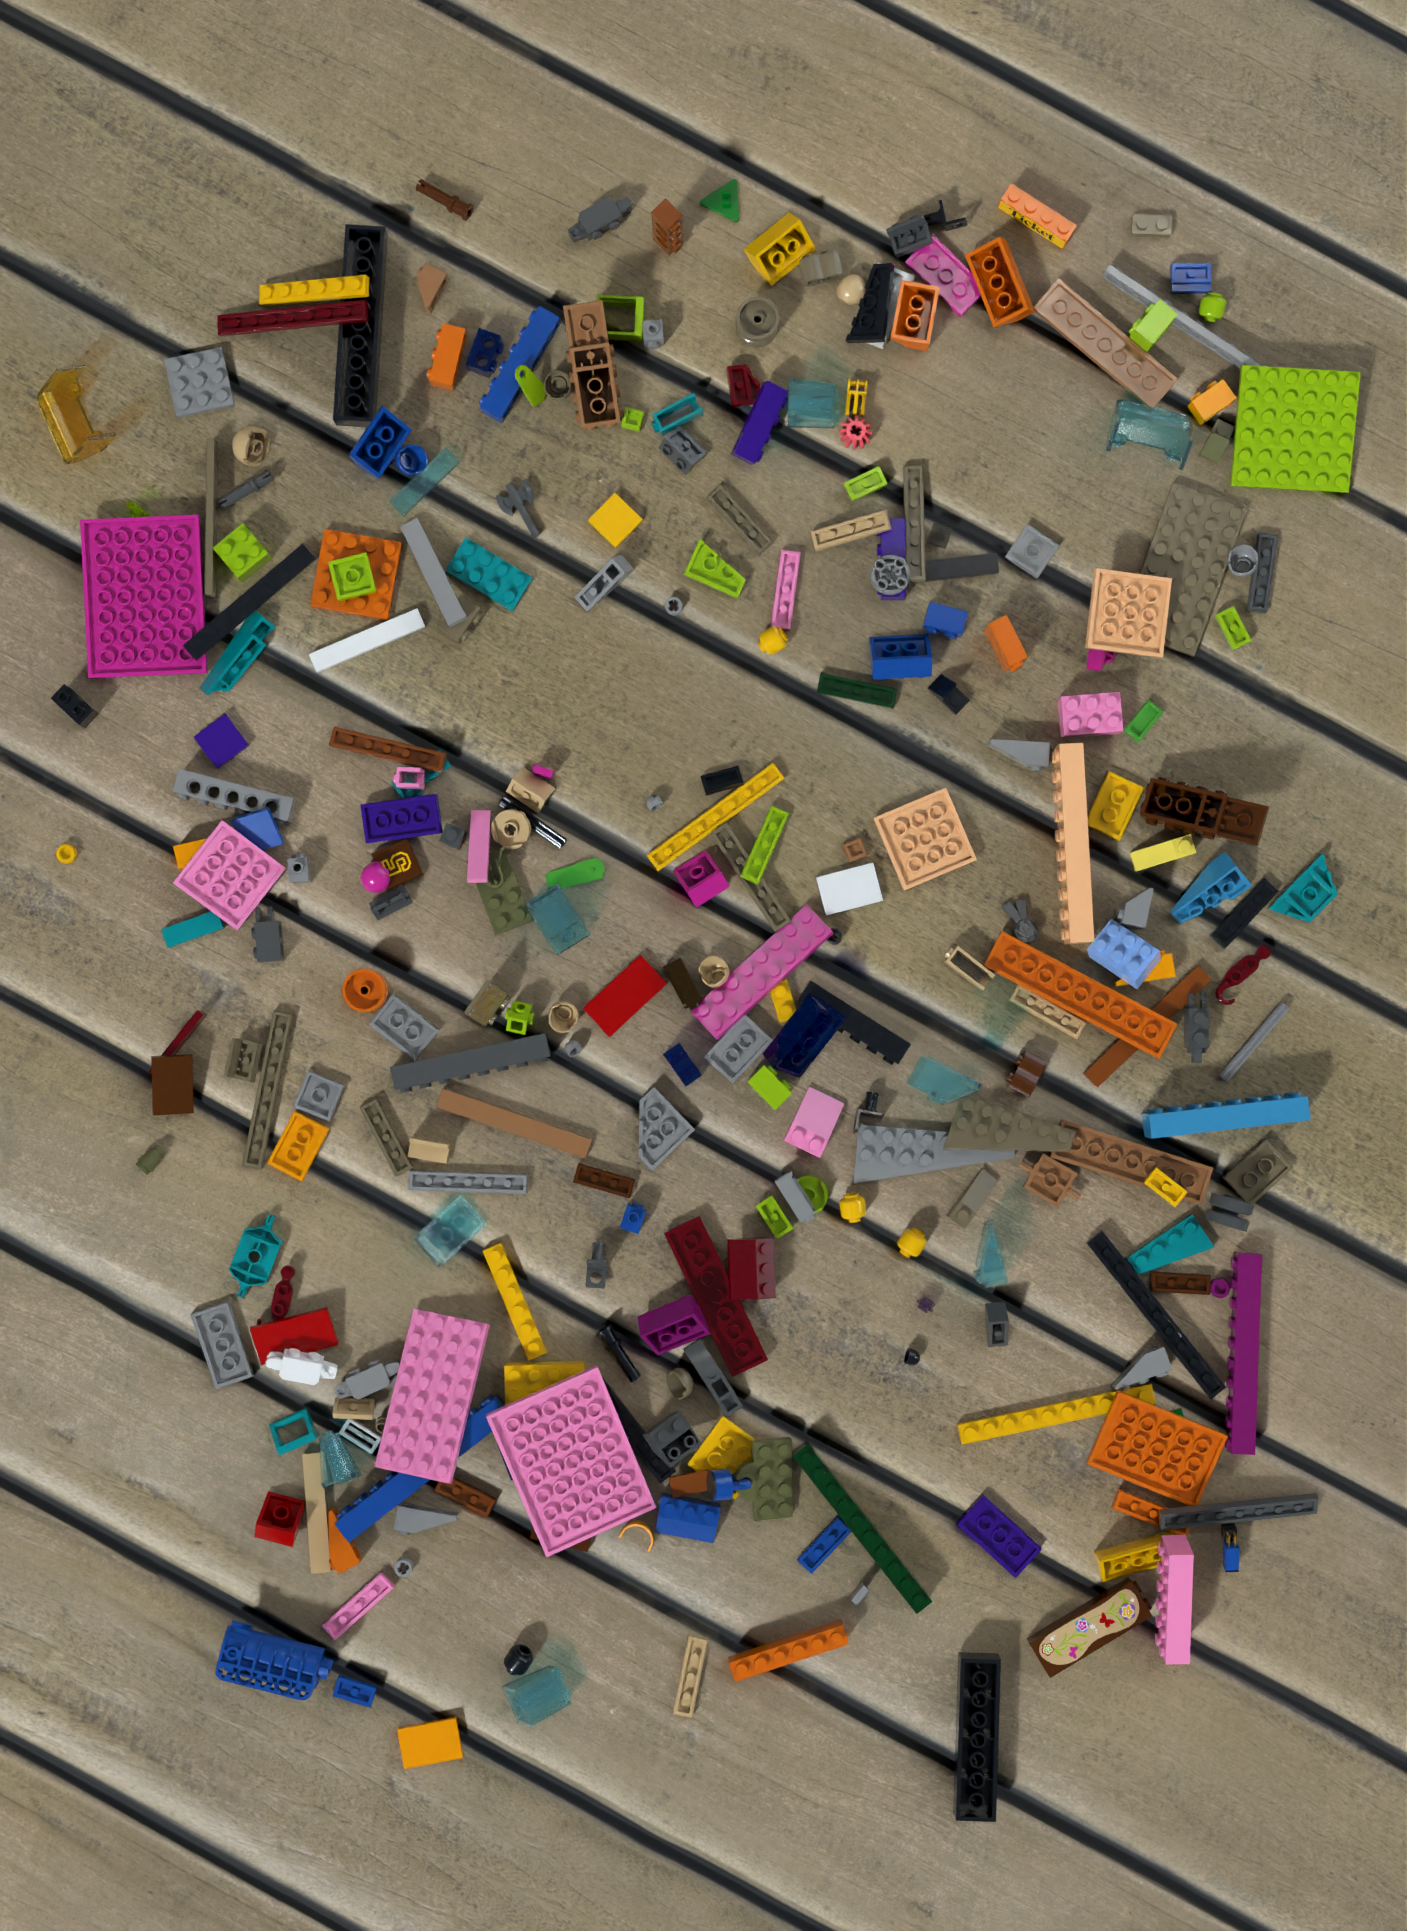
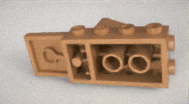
M603 300L565 305L563 310L570 350L566 351L567 362L572 363L573 371H569L570 382L575 383L576 391H572L573 401L578 403L579 411H575L576 421L581 423V428H586V430L597 429V426L605 425V427L617 426V423H621L620 417L623 416L622 404L618 405L617 397H620L619 384L615 385L614 377H618L616 364L612 365L611 357H615L613 344L609 345Z

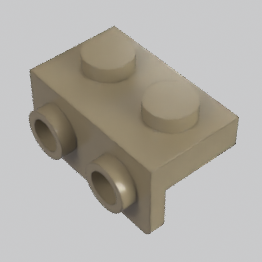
M232 1038L224 1076L255 1083L263 1044Z

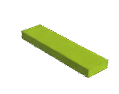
M772 805L770 806L740 877L756 885L759 884L789 813Z

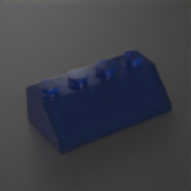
M808 994L763 1052V1055L773 1069L800 1078L847 1018L825 1000Z

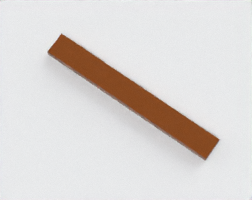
M1197 965L1150 1010L1170 1020L1187 1004L1188 992H1193L1195 996L1212 979ZM1118 1039L1083 1074L1098 1088L1138 1048Z

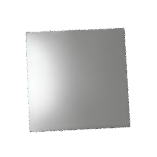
M1027 524L1005 558L1037 579L1060 545Z
M308 1070L293 1107L330 1122L345 1085Z

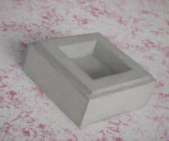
M861 1581L850 1595L851 1601L856 1605L859 1604L869 1591L868 1585L865 1582Z

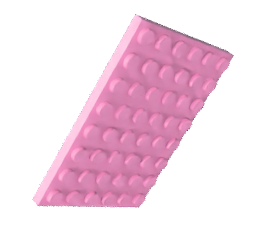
M597 1365L485 1414L546 1558L656 1508Z

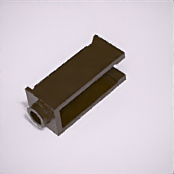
M681 958L664 966L663 968L668 971L666 974L683 1005H687L684 1008H689L691 1011L699 1007L702 998Z

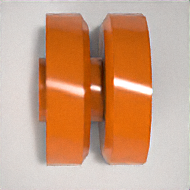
M358 969L350 973L344 980L342 994L346 1004L353 1010L365 1013L374 1012L382 1008L389 996V985L385 977L379 972L370 969ZM363 987L368 988L367 994L362 993L364 991Z

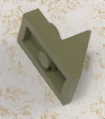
M1217 419L1199 455L1217 464L1230 442L1229 439L1235 426Z

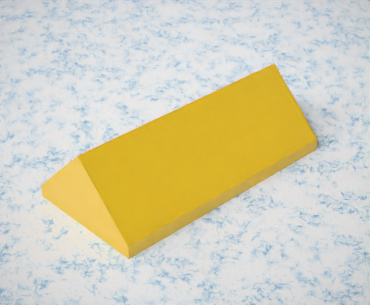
M1167 1531L1095 1551L1094 1555L1102 1582L1156 1568L1157 1562L1161 1559V1556L1158 1554V1543H1161V1535L1174 1534Z

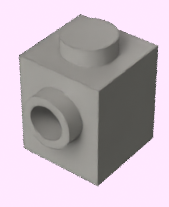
M304 854L292 855L293 858L287 859L289 883L312 882L310 858L305 857Z

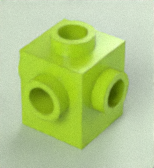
M517 1001L512 1002L511 1008H507L505 1019L507 1020L506 1031L526 1034L528 1024L532 1025L534 1013H531V1004Z

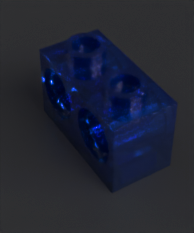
M481 328L478 329L466 362L467 370L490 378L491 372L495 373L498 364L496 361L497 356L502 354L504 348L501 335ZM488 341L494 342L491 348H486L484 345ZM482 359L488 361L485 366H479L478 362Z
M680 1043L663 1054L685 1086H688L702 1076Z

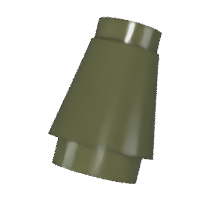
M156 1145L138 1158L136 1166L148 1175L154 1171L165 1152Z

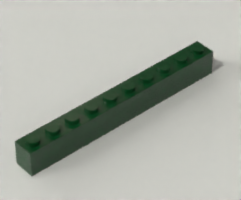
M808 1440L793 1450V1458L914 1612L918 1614L932 1603L930 1595Z

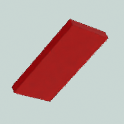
M640 955L583 1009L611 1037L667 983Z
M328 1307L250 1327L261 1365L266 1364L267 1355L271 1351L284 1353L285 1349L295 1348L300 1350V1352L309 1353L338 1346V1339Z

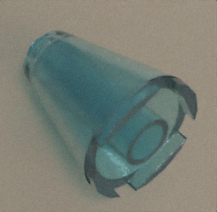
M334 1430L322 1433L323 1437L319 1438L322 1488L333 1487L336 1484H343L361 1476L360 1470L339 1433H334Z

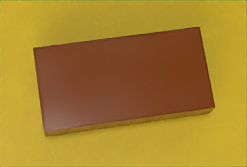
M705 1469L670 1476L669 1481L673 1497L707 1491L706 1478L709 1470Z

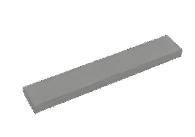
M415 518L402 525L400 528L448 626L451 628L468 619L420 520Z
M409 1170L408 1190L527 1194L528 1174Z

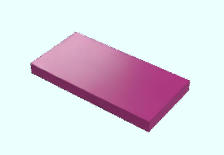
M932 234L933 244L916 250L905 261V265L925 284L940 287L938 297L961 318L981 297L972 272Z

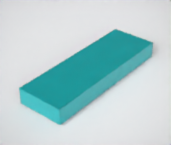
M208 912L163 928L161 931L167 948H171L224 929L221 918L213 912Z

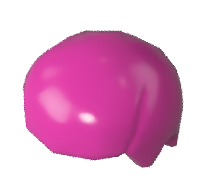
M379 861L369 863L363 868L360 876L363 887L369 892L381 893L389 886V870L384 868Z

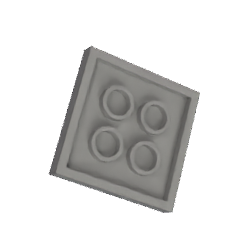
M222 347L164 359L177 418L235 406Z

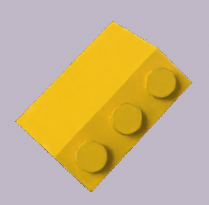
M789 212L744 248L751 264L771 287L794 269L804 255L812 254L816 250L801 220Z

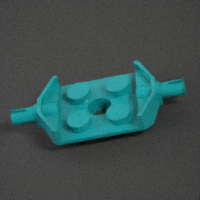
M267 1214L265 1223L262 1226L244 1229L229 1271L240 1282V1288L236 1295L240 1298H245L247 1289L250 1286L268 1283V1277L280 1246L283 1244V1241L272 1230V1224L276 1217L272 1214ZM252 1251L259 1253L260 1259L258 1262L250 1260V1253Z

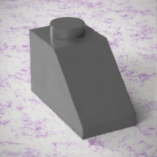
M1005 1302L986 1303L985 1322L988 1347L1008 1345L1009 1319Z

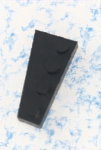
M892 263L873 264L865 286L864 297L860 299L857 316L853 318L851 332L845 340L847 343L885 342L895 267Z

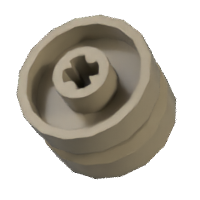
M760 296L750 297L738 308L736 315L737 334L741 341L748 346L762 347L771 343L776 337L779 328L778 309L767 298Z

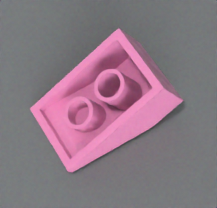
M808 1087L783 1140L820 1158L844 1103Z

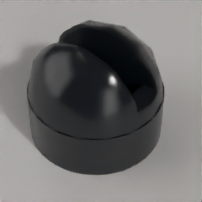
M831 928L838 940L835 941L832 937H829L827 941L832 945H837L842 941V933L837 928Z
M908 1348L904 1356V1363L908 1365L918 1364L920 1361L919 1353Z

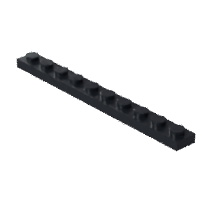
M1100 1231L1088 1240L1086 1244L1208 1398L1212 1399L1224 1390L1226 1386L1104 1232Z

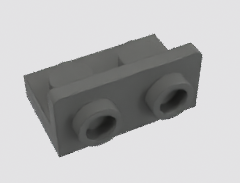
M680 425L665 436L659 446L662 453L685 475L707 454Z

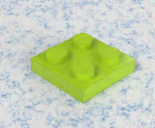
M366 552L328 562L338 601L377 592Z

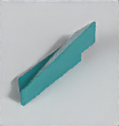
M257 611L251 614L241 625L200 686V689L207 695L220 690L222 692L230 691L267 645L262 640L276 626Z

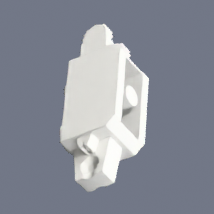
M295 1348L285 1349L284 1353L271 1351L265 1361L268 1368L280 1371L279 1376L283 1380L310 1385L317 1384L319 1378L335 1379L338 1366L324 1361V1356L316 1352L305 1353Z

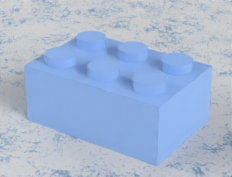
M1110 919L1094 939V942L1087 948L1091 959L1136 989L1139 988L1161 960L1160 950L1113 919Z

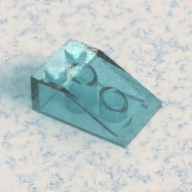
M459 1195L412 1238L433 1262L440 1267L475 1236L486 1223L467 1201Z
M984 1221L975 1263L976 1270L973 1271L976 1282L984 1288L1008 1282L994 1226L990 1221Z

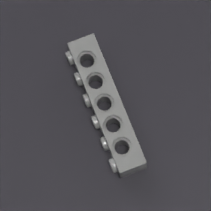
M178 769L173 792L178 794V798L189 800L190 797L196 798L197 803L208 805L209 802L215 803L216 808L227 810L228 807L235 808L236 813L243 815L247 814V812L251 813L267 808L271 803H276L277 809L272 813V816L276 823L282 825L285 822L291 823L297 801L287 796ZM199 783L201 787L199 792L193 793V785ZM214 788H218L220 791L219 796L216 798L211 796ZM233 793H238V801L232 803L230 796ZM252 798H257V806L251 808L249 801Z

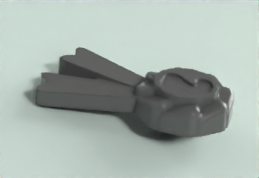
M1025 899L1021 901L1015 900L1016 909L1010 900L1007 904H1003L1002 908L1016 923L1014 929L1016 939L1026 944L1035 941L1039 930L1036 922L1027 919Z

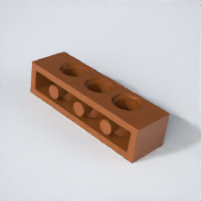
M665 198L651 212L653 240L670 256L673 252L677 253L683 246V215Z

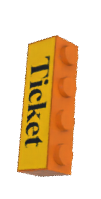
M1012 183L1005 191L997 207L1061 249H1064L1077 227L1076 224Z

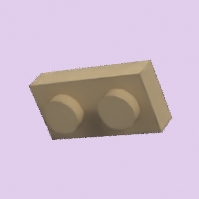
M335 1397L333 1418L373 1420L375 1399L361 1398L358 1400L356 1398L339 1399Z

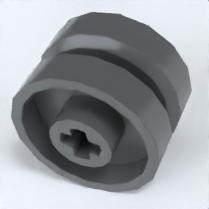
M1212 1192L1209 1200L1210 1204L1221 1208L1220 1211L1211 1208L1207 1209L1204 1219L1247 1232L1249 1221L1238 1217L1239 1213L1247 1216L1252 1215L1254 1205L1242 1202L1243 1199Z

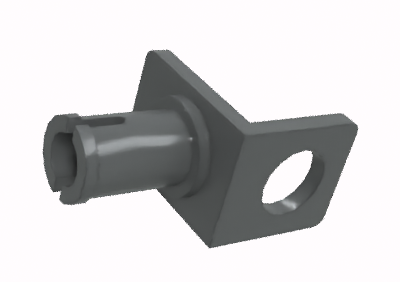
M593 1242L592 1258L587 1259L585 1286L588 1288L604 1289L607 1273V1261L603 1260L605 1243ZM593 1273L601 1274L602 1280L599 1283L591 1282L590 1277Z

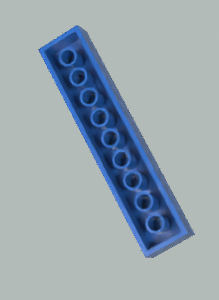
M490 1394L482 1401L481 1407L478 1409L473 1407L469 1411L458 1458L492 1432L485 1414L505 1406V1403L498 1394L494 1397ZM391 1471L384 1478V1482L379 1480L368 1491L369 1494L364 1492L355 1499L356 1501L352 1503V1507L350 1505L344 1507L337 1515L338 1519L334 1524L345 1539L351 1542L430 1479Z

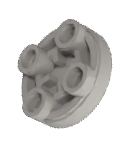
M886 555L876 560L870 574L872 585L878 592L884 595H896L902 592L910 580V569L905 559L895 555Z

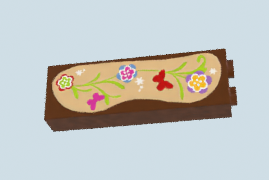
M1127 1577L1027 1638L1049 1678L1152 1617L1149 1611L1152 1607L1146 1598H1141L1139 1593L1142 1590L1136 1581L1132 1582Z

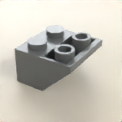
M681 1411L671 1413L643 1434L653 1452L670 1468L702 1445Z

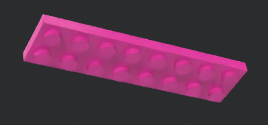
M807 904L790 919V923L779 929L729 975L727 982L712 990L700 1001L701 1005L691 1010L692 1014L716 1040L722 1037L834 934Z

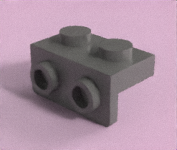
M923 215L913 216L905 222L896 223L886 229L896 258L933 244L928 223Z

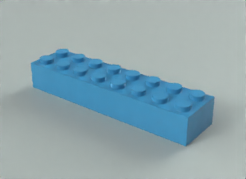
M1301 1092L1284 1093V1097L1276 1094L1264 1095L1265 1099L1261 1097H1246L1244 1102H1242V1099L1225 1100V1104L1217 1101L1205 1102L1206 1106L1198 1103L1186 1104V1108L1183 1109L1182 1106H1168L1166 1111L1159 1108L1147 1109V1113H1141L1144 1137L1153 1139L1311 1120L1308 1096H1301Z

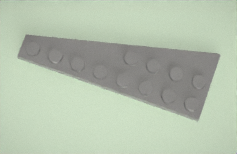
M859 1124L853 1183L1015 1158V1150H943L949 1132Z

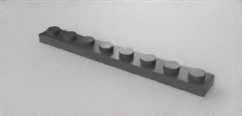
M1316 1493L1160 1509L1159 1526L1161 1530L1317 1514L1318 1496Z

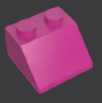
M706 850L673 870L696 908L730 887Z

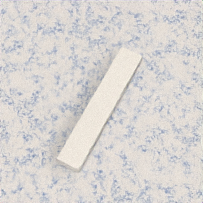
M417 608L310 653L309 656L316 672L319 673L425 628V624Z

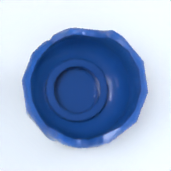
M415 444L400 448L395 456L398 469L406 475L421 473L428 464V456L425 450Z

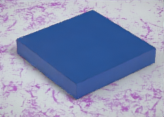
M269 807L234 817L231 820L235 830L262 850L284 843V839Z

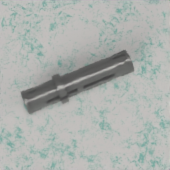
M267 469L254 478L250 477L248 482L218 498L217 501L221 504L222 509L225 510L254 491H260L259 488L274 481V478Z

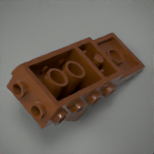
M1162 777L1150 779L1146 786L1144 802L1140 806V816L1146 820V824L1157 826V823L1163 824L1166 829L1176 830V828L1184 829V833L1196 834L1202 838L1214 840L1215 837H1222L1256 846L1259 845L1269 811V806L1231 798L1223 791L1216 790L1211 792L1205 787L1196 786L1194 788L1184 782L1172 783L1169 779Z

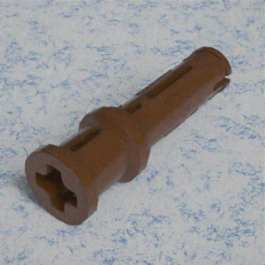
M423 179L418 181L421 184L417 183L416 191L447 207L448 212L460 215L464 221L469 219L474 205L459 200V197L456 195H448Z

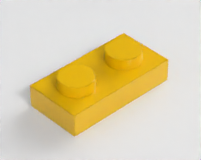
M783 980L770 992L779 1023L798 1017L788 981Z
M1154 1167L1143 1181L1145 1185L1175 1208L1187 1193L1185 1189L1157 1167Z

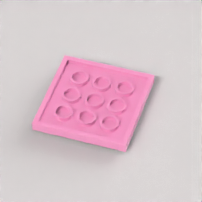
M221 820L174 879L173 884L238 930L286 867L225 821Z

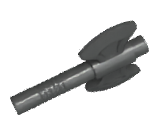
M522 480L521 488L518 491L513 483L507 484L505 487L509 496H496L499 507L510 516L513 515L514 507L518 509L532 537H538L540 534L523 502L528 501L530 504H533L534 493L532 487L526 480Z

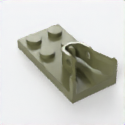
M501 847L499 850L489 853L488 883H476L494 933L499 935L533 922L505 848Z

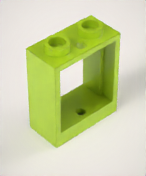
M597 294L596 301L603 300V306L636 307L634 332L607 331L608 340L642 342L644 297Z

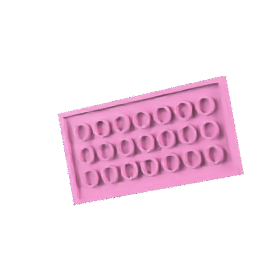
M413 1309L374 1467L452 1484L490 1327L489 1324Z

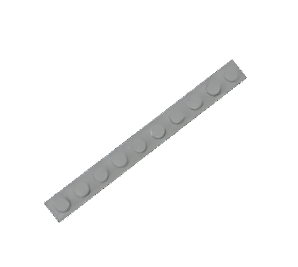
M1109 264L1102 276L1146 307H1149L1152 302L1156 304L1161 299L1152 289L1143 287L1137 279L1128 277L1117 266ZM1161 299L1178 314L1172 323L1173 325L1239 369L1241 365L1266 366L1255 362L1251 355L1243 354L1237 350L1233 343L1222 340L1218 333L1210 332L1204 328V324L1200 321H1194L1189 318L1185 311L1174 308L1167 299Z

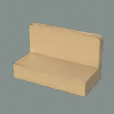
M522 767L512 778L506 792L539 813L555 788Z
M415 1137L409 1138L408 1157L447 1164L451 1144Z

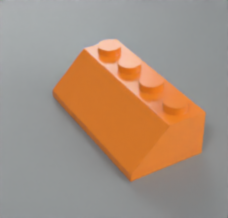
M998 237L965 255L994 328L1017 322L1035 313L1007 240Z

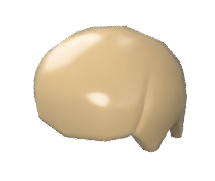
M856 274L843 277L836 287L838 298L848 305L859 304L866 291V281Z
M716 955L706 957L698 968L702 981L712 988L722 986L727 982L730 974L727 963Z
M567 1001L555 1003L548 1013L549 1025L559 1033L570 1032L574 1025L577 1024L578 1010L574 1004Z

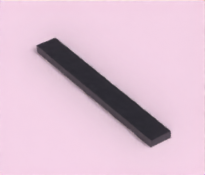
M304 544L300 545L188 640L183 647L196 661L199 660L313 563L316 558Z

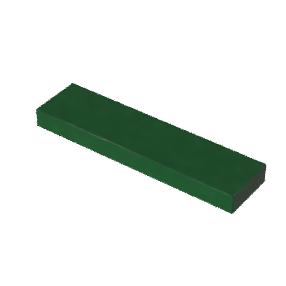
M821 673L816 693L893 709L898 689Z

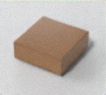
M861 837L842 844L849 863L868 856Z

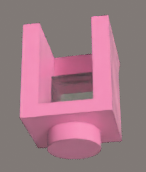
M397 767V772H394L393 776L394 784L400 789L424 790L425 770L415 767Z

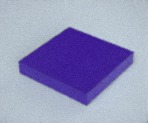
M226 714L194 736V739L217 769L250 746Z

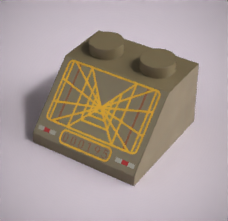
M486 980L464 1013L485 1027L488 1024L492 1026L498 1018V1015H496L497 1011L500 1008L504 1009L510 999L507 997L509 994L493 982Z

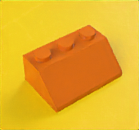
M901 280L890 339L907 348L927 352L940 287Z

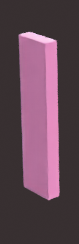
M781 550L771 626L781 627L783 630L790 631L801 552Z
M471 810L467 868L468 883H488L491 810Z
M381 1571L324 1622L322 1627L335 1641L389 1593L395 1585Z

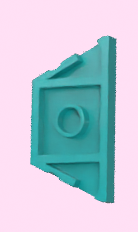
M1320 854L1268 909L1308 923L1311 922L1338 895L1336 887L1332 883L1331 873L1327 869L1324 860L1325 856Z

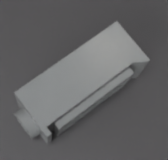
M791 1170L774 1181L800 1223L802 1221L807 1223L816 1217L814 1215L817 1212L816 1209L812 1210L814 1208L813 1204L795 1176L792 1178Z

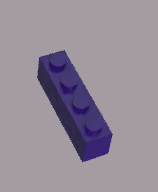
M768 380L763 382L731 455L750 465L761 460L764 453L761 450L764 444L769 442L772 435L770 430L779 421L780 415L778 413L780 408H784L788 401V397H786L787 390Z
M889 518L892 530L877 534V536H880V544H877V556L881 558L886 555H895L905 559V518ZM906 588L896 595H884L878 591L877 595H881V600H904Z

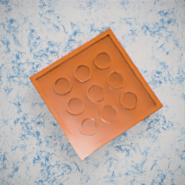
M324 529L310 606L388 621L402 542ZM366 552L377 592L338 601L328 562Z

